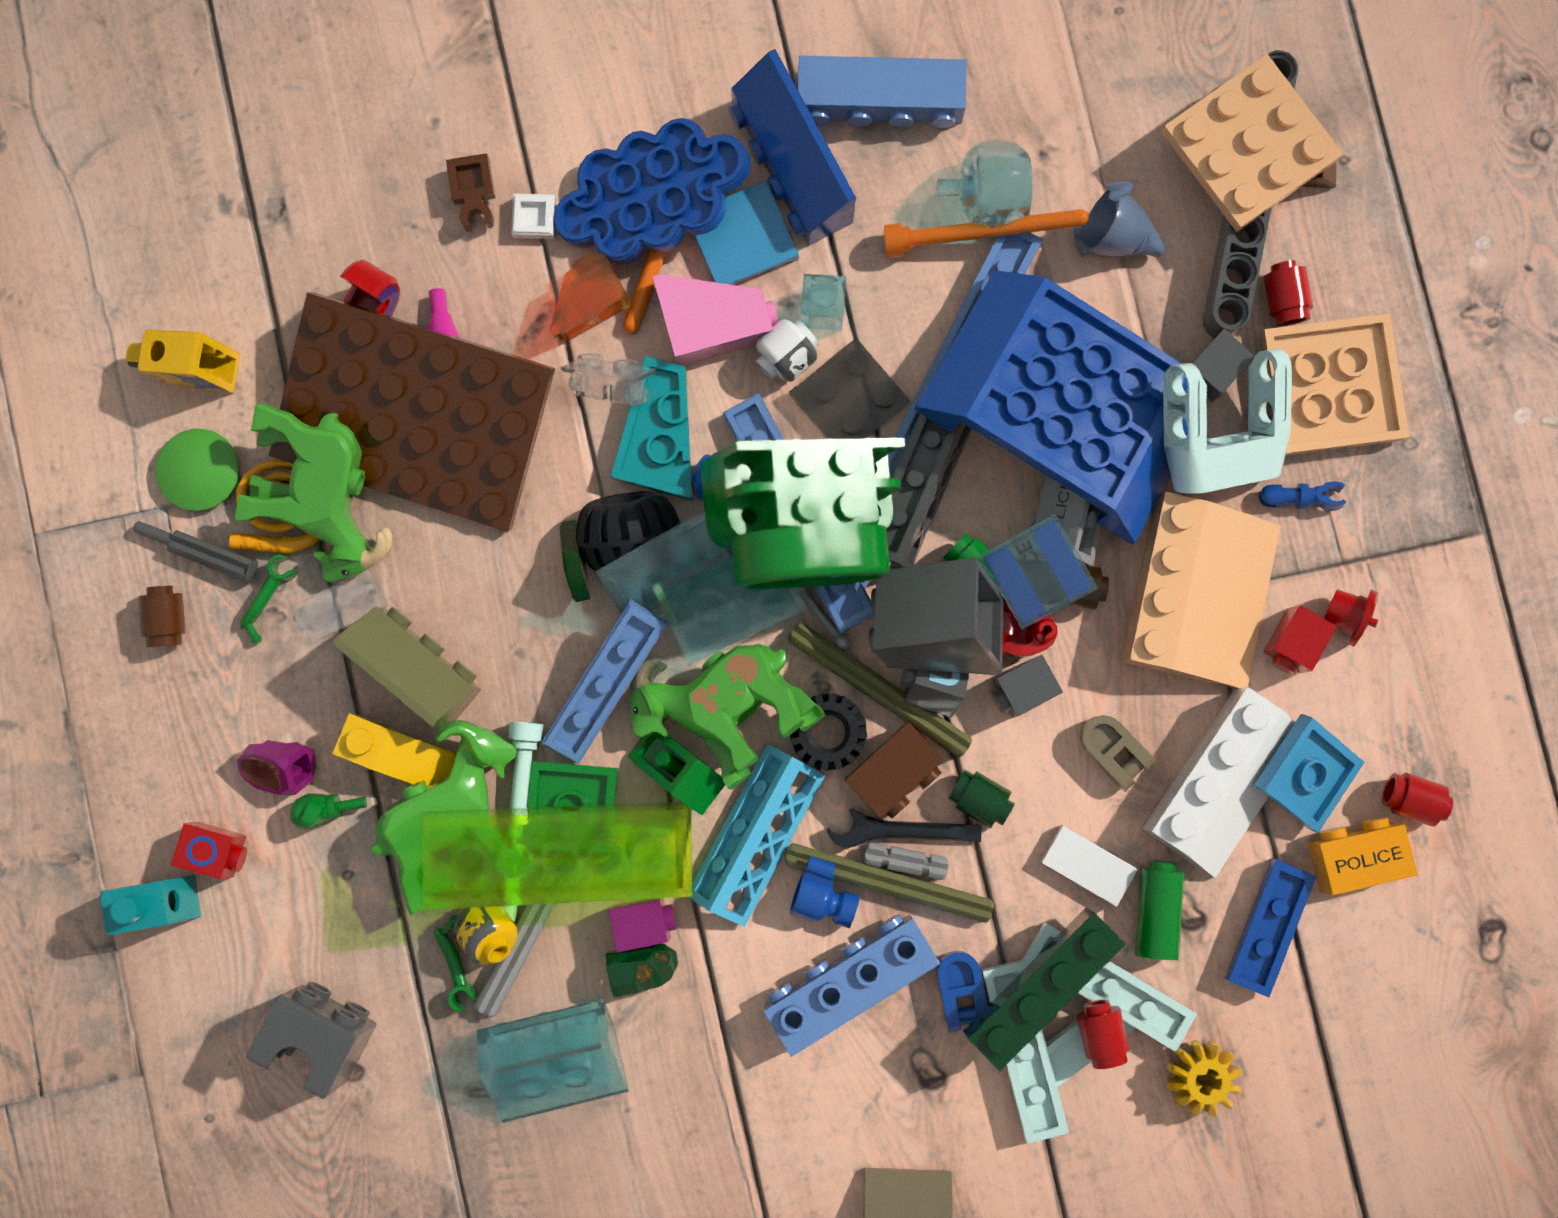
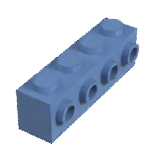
M900 914L889 918L877 927L880 931V934L867 942L863 937L857 938L841 949L843 957L830 965L826 959L822 960L804 972L806 980L793 988L787 982L767 995L770 1002L764 1005L763 1012L791 1057L940 965V962L910 915L902 919Z

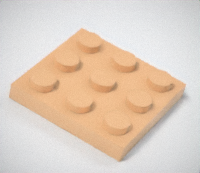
M1268 54L1259 58L1164 125L1161 133L1236 232L1337 162L1344 155Z
M1390 313L1264 329L1260 333L1262 350L1282 349L1287 353L1291 361V435L1286 455L1402 441L1410 437ZM1268 358L1266 365L1267 373L1272 379L1274 367Z

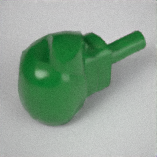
M308 793L295 800L290 810L291 822L300 829H313L323 825L326 820L342 817L344 811L366 808L367 800L366 797L341 801L336 793L330 795Z

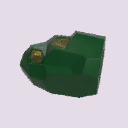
M656 944L622 952L612 950L605 954L606 968L613 997L639 993L664 985L671 980L679 963L677 952L665 944Z

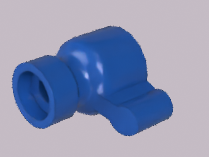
M810 855L804 873H802L798 881L790 907V914L813 922H819L825 917H829L834 924L849 929L857 911L859 895L847 891L836 893L833 890L835 863Z

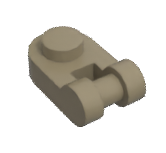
M1101 715L1092 717L1081 728L1080 741L1084 750L1124 792L1135 783L1133 778L1142 769L1148 771L1156 763L1153 756L1134 736L1111 716ZM1124 748L1131 757L1120 766L1113 758Z

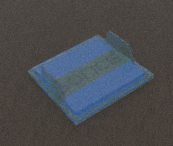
M1056 514L1047 517L979 555L1022 629L1098 589L1097 584Z

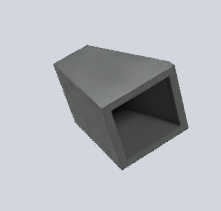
M976 557L890 569V572L885 577L876 579V588L871 591V604L875 613L874 627H871L869 630V644L872 652L876 653L888 668L985 675L1002 674L1004 596Z

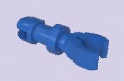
M1332 481L1314 488H1309L1307 483H1298L1296 488H1283L1282 485H1266L1259 494V500L1266 507L1296 505L1298 509H1307L1309 505H1314L1324 510L1336 511L1341 509L1346 501L1344 499L1333 501L1326 494L1329 491L1341 492L1345 484Z

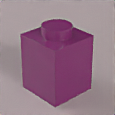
M663 896L613 905L608 909L616 952L669 942L671 939L670 931L677 930L672 904L665 905Z

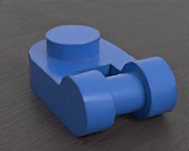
M952 951L945 954L939 961L940 965L937 966V980L949 1033L962 1030L961 1026L970 1024L988 1006L978 962L964 951ZM972 995L973 1006L957 1008L956 997Z

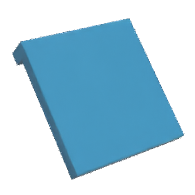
M767 180L725 197L726 212L721 223L707 234L695 235L713 280L716 283L734 285L789 261L793 263L799 260V254Z

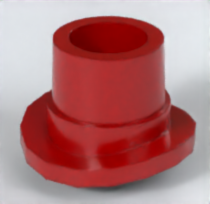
M1339 589L1336 590L1324 619L1336 625L1337 629L1344 631V634L1351 636L1348 645L1354 647L1368 625L1376 627L1378 619L1372 618L1376 608L1378 592L1370 590L1368 597H1364Z

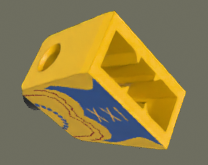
M147 329L143 333L142 343L132 342L127 348L126 360L130 367L138 368L139 372L165 384L234 393L240 353L201 332Z

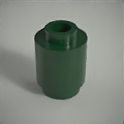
M966 769L948 797L949 800L957 804L956 809L990 829L995 822L1003 826L1015 805L1014 802L1009 800L1012 791L978 771L973 774Z

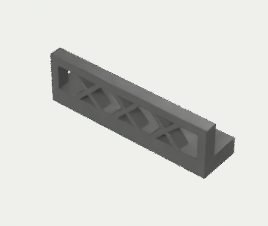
M921 413L893 476V478L900 479L901 489L892 493L893 519L887 528L889 560L896 568L911 567L916 561L972 430L961 422L950 432Z

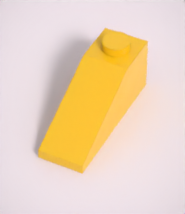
M349 713L332 753L371 770L411 784L425 780L427 786L448 777L456 756L454 751L364 715Z

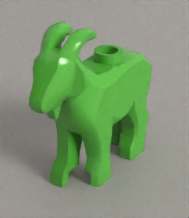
M463 720L448 722L436 734L437 742H441L452 735L461 736V741L448 777L429 786L426 785L425 780H422L401 791L403 798L392 803L376 822L375 836L377 842L375 845L370 846V849L377 855L387 856L393 854L400 869L398 882L410 915L435 904L437 897L452 890V886L445 878L433 874L429 868V851L441 849L462 838L467 844L481 876L490 872L495 867L500 872L522 861V857L517 849L504 842L492 821L483 769L491 766L501 779H504L505 765L516 757L517 750L513 744L491 730Z

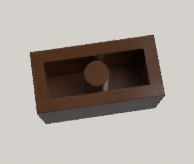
M908 721L852 771L844 781L878 818L881 819L887 813L892 819L910 803L906 795L915 786L919 785L922 789H925L942 773L937 766L944 759Z

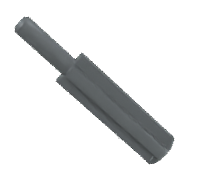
M141 521L136 522L133 526L135 533L167 545V551L245 581L247 584L252 581L257 572V560L241 556L178 530L172 534Z

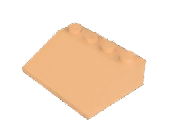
M1166 491L1161 494L1152 511L1121 663L1232 688L1247 687L1281 525L1210 501Z

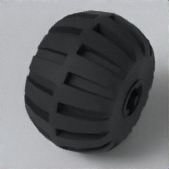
M653 491L628 492L606 496L587 503L579 513L576 522L575 538L582 559L592 570L608 575L629 574L657 568L669 562L675 556L680 543L681 524L675 508L663 494Z

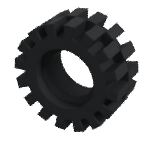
M835 693L814 695L810 699L820 706L826 715H832L841 720L845 728L844 739L839 746L833 749H824L819 747L812 739V727L805 732L798 728L790 735L792 747L800 759L813 768L827 771L841 769L855 761L864 748L865 741L867 740L865 717H863L859 707L845 696Z

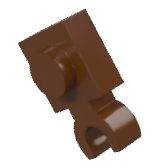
M488 154L447 159L446 164L452 201L455 205L465 204L460 212V221L466 232L472 231L470 220L475 214L484 215L487 228H493V214L484 203V200L496 199Z

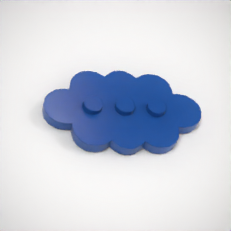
M685 118L670 120L659 129L656 135L645 131L632 132L621 141L616 151L607 148L599 149L584 158L577 172L579 189L564 196L556 205L554 228L558 235L570 245L585 247L594 244L601 255L610 262L617 264L631 263L639 258L646 248L657 252L670 251L679 245L686 232L701 235L717 228L726 212L724 194L738 188L746 180L751 168L750 155L744 145L735 137L722 134L707 138L698 124Z

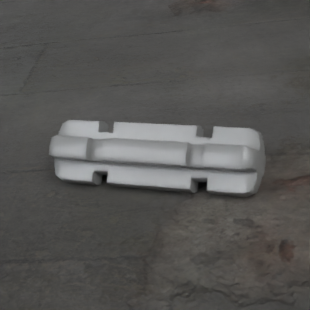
M874 842L867 843L863 860L869 866L881 868L884 865L887 866L888 870L921 876L924 873L927 874V878L944 880L947 875L948 859L943 856L931 854L930 857H927L923 852L894 846L887 849L884 844Z

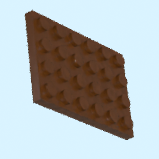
M307 292L280 410L292 413L301 422L311 427H318L321 419L326 414L332 412L339 414L337 419L354 433L361 448L362 455L359 469L365 471L363 486L509 532L513 528L555 368L315 292ZM277 442L271 445L270 457L294 464L297 456L289 443Z

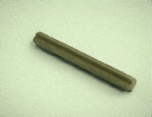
M799 623L795 626L788 638L790 644L905 722L909 721L914 728L955 756L962 757L967 752L972 743L970 736L934 712L903 703L905 692L805 624Z
M792 843L788 847L785 864L788 867L804 871L808 858L811 855L835 863L834 880L984 923L989 922L992 916L994 903L991 899L883 868L869 866L862 862Z

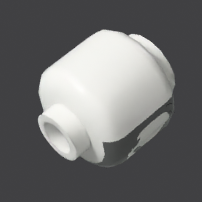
M781 319L772 326V331L762 335L757 340L756 348L760 357L755 362L770 380L778 376L786 382H792L816 361L817 352L815 348L819 343L812 332L799 319H796L794 322Z

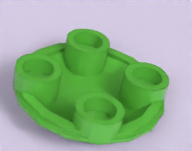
M194 428L179 432L166 442L157 458L155 474L159 489L168 501L186 511H203L218 506L231 493L236 491L241 481L236 451L226 438L212 430Z

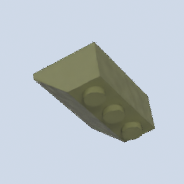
M375 606L332 641L336 648L431 727L442 728L446 723L456 721L482 690L473 683L477 678L474 672L458 660L452 665L444 659L441 653L445 649L427 634H424L421 638L408 629L412 621L394 607L387 611Z

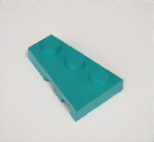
M645 356L610 477L613 480L693 501L686 367Z

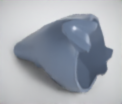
M1123 180L1104 185L1108 190L1095 203L1088 215V222L1082 228H1074L1075 242L1081 255L1085 256L1090 252L1101 257L1133 255L1160 257L1165 251L1164 243L1149 216L1130 196V193L1133 192L1134 184Z

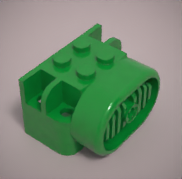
M904 438L736 441L700 462L707 533L716 545L732 549L734 581L736 585L744 589L801 588L853 584L885 577L890 572L887 528L893 519L892 493L901 489L900 479L890 478L888 454L905 447Z

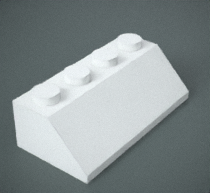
M1248 686L1235 688L1142 830L1212 878H1216L1268 799V796L1255 787L1254 784L1295 722L1284 710Z

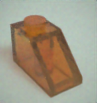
M603 252L596 256L588 254L579 258L572 264V269L565 274L549 329L558 346L565 344L630 306L628 295Z

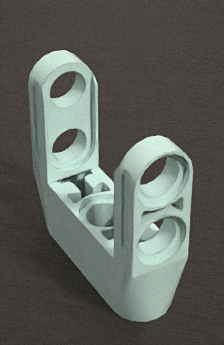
M1276 348L1260 351L1255 355L1248 368V431L1207 439V384L1202 378L1199 369L1191 363L1174 365L1167 369L1163 381L1164 450L1173 487L1176 492L1187 494L1206 493L1274 479L1281 475L1291 435L1292 367L1289 356L1284 350ZM1268 358L1274 367L1272 379L1267 373L1266 365ZM1183 374L1187 380V393H1185L1182 387ZM1268 401L1273 408L1272 421L1267 416L1266 404ZM1183 417H1184V419H1185V421H1186V423H1187V430H1188L1187 437H1186V435H1185V433H1184V430H1183V425H1182V419H1183Z

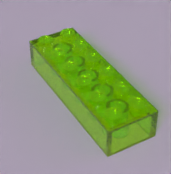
M683 802L421 812V900L423 910L692 897V809Z

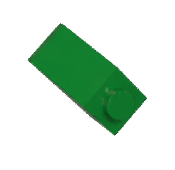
M655 733L646 739L641 738L627 756L667 792L700 815L705 813L725 786L721 775L670 735L665 738Z

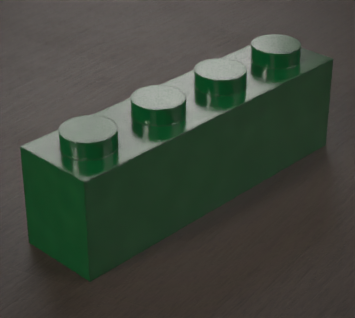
M1085 907L963 1030L964 1034L1001 1071L1126 943L1094 911Z

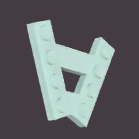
M1044 922L1023 959L982 969L981 972L989 1003L1061 931ZM1110 961L1078 992L1090 1001L1106 999L1109 1000L1110 1006H1119L1126 1035L1137 1028L1175 1052L1197 1016V1013ZM1077 1020L1047 1043L1042 1029L1006 1065L1020 1124L1027 1144L1069 1134L1058 1087L1091 1062L1085 1056Z

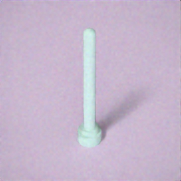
M510 721L508 739H512V744L516 748L517 753L514 759L506 843L514 846L522 857L532 752L537 750L538 741L543 739L544 724ZM522 861L503 871L500 904L505 908L514 923L517 916Z

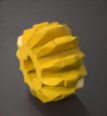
M1191 1041L1190 1055L1183 1049L1178 1048L1175 1053L1182 1060L1179 1065L1168 1063L1166 1067L1168 1071L1177 1075V1077L1171 1078L1166 1082L1169 1090L1178 1091L1174 1098L1175 1103L1180 1107L1188 1104L1189 1112L1194 1116H1198L1203 1108L1211 1117L1217 1116V1103L1222 1104L1227 1109L1232 1108L1233 1104L1226 1096L1229 1092L1233 1094L1242 1093V1088L1231 1082V1080L1242 1075L1239 1067L1230 1065L1234 1055L1228 1050L1219 1053V1045L1213 1041H1209L1204 1049L1199 1041ZM1208 1072L1212 1075L1210 1082L1202 1081L1199 1084L1196 1081L1198 1074L1206 1075Z

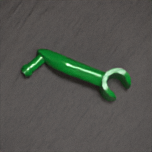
M278 554L269 559L267 570L270 575L241 619L240 628L247 630L251 638L250 640L254 645L261 643L262 638L257 633L253 623L261 615L281 581H291L297 575L296 570H289L282 575L278 573L279 564L289 559L286 555Z
M454 914L441 929L435 928L434 936L445 956L454 983V989L451 990L448 996L449 1005L454 1011L463 1012L465 1007L457 1000L458 991H465L469 997L476 999L477 990L471 984H467L456 946L447 936L454 928L458 917Z

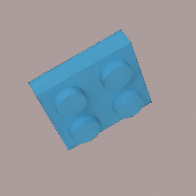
M1301 714L1254 786L1307 829L1319 833L1365 762L1313 717Z

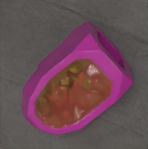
M267 740L260 744H249L236 760L239 773L245 781L256 789L277 795H296L312 782L317 767L314 750L298 742L282 743Z

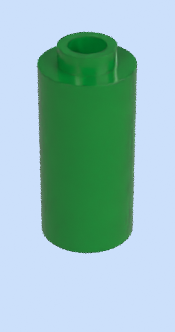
M1150 860V868H1141L1135 945L1136 956L1160 960H1179L1185 872L1176 871V862Z

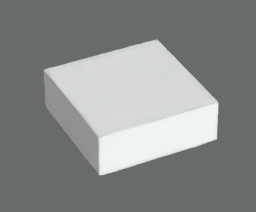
M513 194L511 231L513 238L555 239V195Z

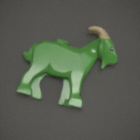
M257 403L251 431L259 432L257 445L267 447L277 442L289 443L297 458L292 466L289 484L252 475L249 482L250 496L239 495L234 520L252 521L259 517L281 520L333 546L330 553L314 552L313 555L321 561L322 577L327 582H335L359 575L386 558L392 548L393 541L390 529L385 527L382 529V532L378 531L376 533L375 546L371 548L367 539L355 525L350 514L353 495H359L363 488L365 471L359 469L362 455L359 443L354 433L346 425L339 422L337 419L339 414L335 412L326 414L321 419L318 427H311L301 422L292 413L277 409L266 403Z

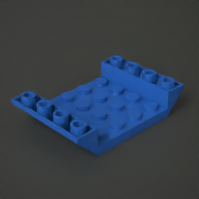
M995 270L914 410L950 432L960 422L1101 509L1102 512L1096 523L1133 545L1171 476L1164 450L1163 381L1164 375L1170 366L1182 363L1046 277ZM1183 374L1182 387L1185 393H1187V380ZM1183 417L1182 425L1184 433L1187 437V423Z

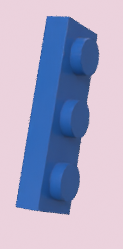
M1271 859L1225 976L1226 980L1268 998L1270 997L1317 876L1277 859Z

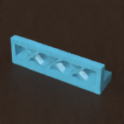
M767 744L686 896L709 912L745 927L826 775ZM801 771L808 775V778L801 791L792 795L791 785L798 772ZM784 812L785 821L780 830L771 833L770 824L775 815ZM763 850L765 858L761 866L751 871L749 863L754 854ZM743 888L744 897L736 912L726 908L733 893Z

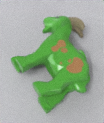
M762 644L735 646L726 654L723 652L714 654L703 664L704 672L687 686L653 683L655 677L667 668V665L661 663L658 657L645 660L632 681L630 705L635 735L646 739L658 733L666 738L668 733L663 725V721L668 716L671 717L683 728L708 744L721 764L722 780L730 790L734 789L752 774L747 767L759 760L756 753L740 735L736 726L742 724L755 714L763 703L774 707L777 711V727L783 738H787L798 728L803 732L807 731L826 714L801 688L790 685L782 678L780 671L787 660L785 650L781 648L779 651H773Z

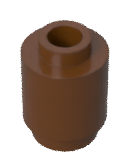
M173 586L146 587L147 595L138 596L141 637H146V647L182 645L181 634H186L183 593H174Z

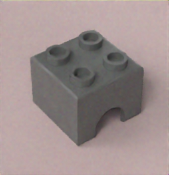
M308 982L307 985L296 987L276 998L246 1055V1059L268 1070L276 1057L280 1059L284 1054L290 1057L295 1048L302 1050L309 1058L311 1066L309 1077L303 1089L324 1099L348 1082L377 1023L368 1018L370 1012L363 1006L349 1001L344 1006L330 998L332 992L328 988L315 982Z

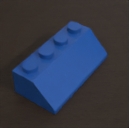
M776 49L760 59L731 88L732 105L728 106V109L738 129L745 127L752 140L747 143L754 160L758 165L765 163L771 174L767 178V182L776 200L779 201L784 198L791 211L786 216L793 232L797 237L804 235L810 246L853 224L856 196Z

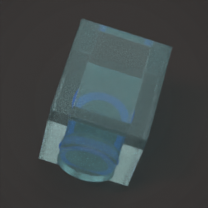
M804 273L801 322L807 328L842 330L846 276Z

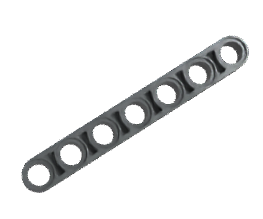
M1275 50L1268 53L1269 57L1295 89L1298 75L1296 59L1290 53L1283 50ZM1271 208L1242 228V230L1249 234L1250 243H1243L1236 238L1234 228L1223 215L1203 316L1205 331L1213 338L1223 329L1234 336L1248 322L1251 316ZM1226 269L1237 270L1243 278V283L1236 284L1231 282L1227 277ZM1218 309L1229 310L1234 315L1235 324L1228 325L1219 318Z

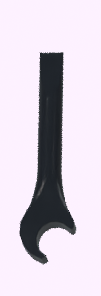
M855 809L848 810L853 819L850 831L845 834H836L829 827L827 828L830 839L836 845L842 847H854L866 841L883 838L981 842L982 825L887 821L866 816Z

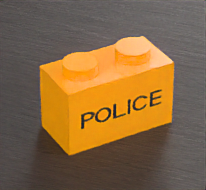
M1379 817L1362 821L1363 829L1347 832L1346 827H1336L1320 831L1321 839L1308 842L1320 892L1337 895L1418 876L1405 824L1389 823L1388 817Z

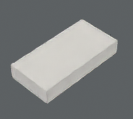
M1060 825L1040 861L1042 864L1116 907L1138 870L1063 825Z

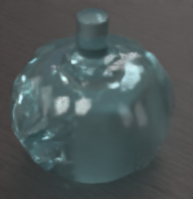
M998 138L978 142L966 151L960 164L958 178L938 179L937 194L938 196H958L960 210L967 223H975L983 227L987 224L991 228H1002L1004 225L1016 222L1020 218L1028 216L1031 209L1032 166L1029 153L1015 142Z

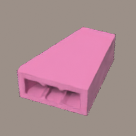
M663 274L652 276L677 365H684L756 345L757 340L762 335L772 331V326L779 321L773 300L765 302L762 289Z

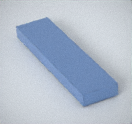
M630 599L545 733L541 744L579 764L667 626V620Z

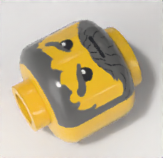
M489 899L475 900L464 906L459 912L453 928L455 939L467 958L474 964L480 965L498 963L504 960L514 948L518 938L517 927L505 908L499 902Z

